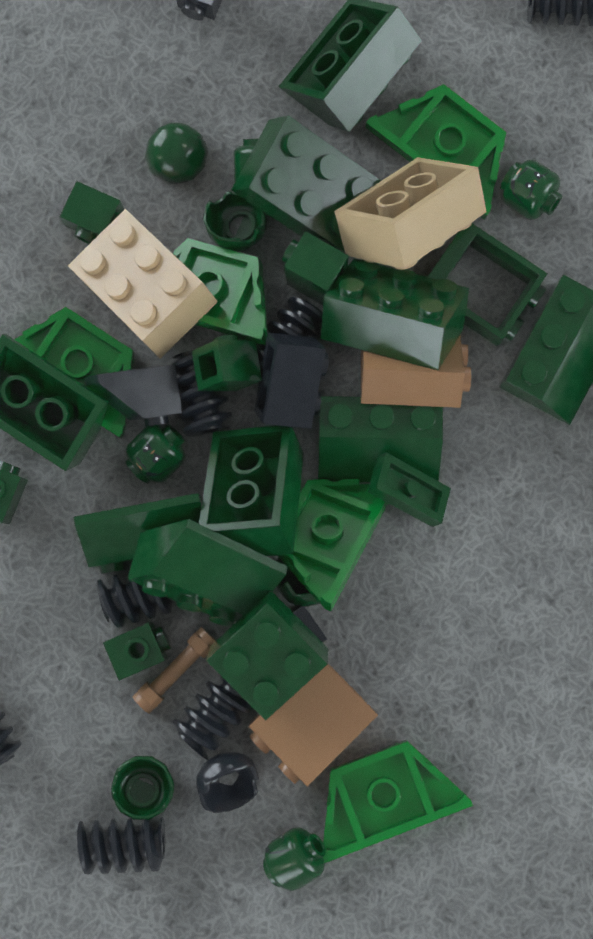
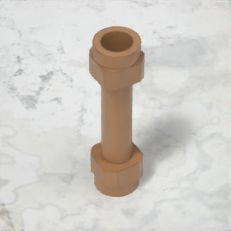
M201 626L187 640L189 645L151 684L147 681L132 696L134 701L145 712L150 714L165 699L162 695L200 656L205 658L208 655L211 645L216 640Z

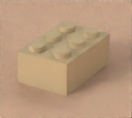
M417 157L334 212L345 254L350 257L363 259L365 262H375L392 266L398 270H405L416 265L417 260L430 251L443 246L445 241L457 232L470 227L474 220L486 213V206L478 167Z
M126 209L68 265L160 359L218 302L204 283Z

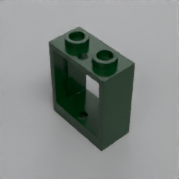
M472 223L470 227L457 233L428 277L448 279L471 246L525 282L527 286L498 328L466 308L464 324L498 346L504 338L512 341L525 322L519 316L526 305L533 309L547 290L541 283L548 273Z

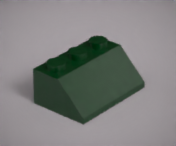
M347 0L281 82L279 87L329 126L350 132L362 120L364 113L375 99L386 90L388 83L398 70L410 60L412 53L422 40L398 6L369 0Z
M562 275L554 284L499 387L570 425L593 383V290Z
M2 334L0 337V429L64 471L81 464L101 430L109 401L7 334Z
M321 396L318 479H327L332 482L342 479H359V482H370L377 457L387 452L439 481L443 445V407L361 403V397Z
M274 425L213 432L199 519L200 525L265 556L294 554L304 453L293 427Z
M196 493L74 516L75 528L88 567H100L101 574L125 570L124 562L132 561L134 558L140 532L187 519L199 524L203 497Z
M187 519L140 532L128 580L143 586V592L156 597L167 596L176 600V605L181 609L192 612L201 611L210 615L209 620L213 623L232 626L235 621H238L270 590L274 591L285 577L288 567Z

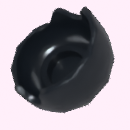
M226 752L215 755L202 765L196 776V788L202 807L213 813H222L244 806L258 793L256 780H259V775L253 760L245 754ZM234 772L239 774L232 785H226L219 781V778Z

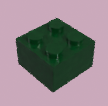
M270 590L211 645L206 661L266 721L328 665L329 649Z

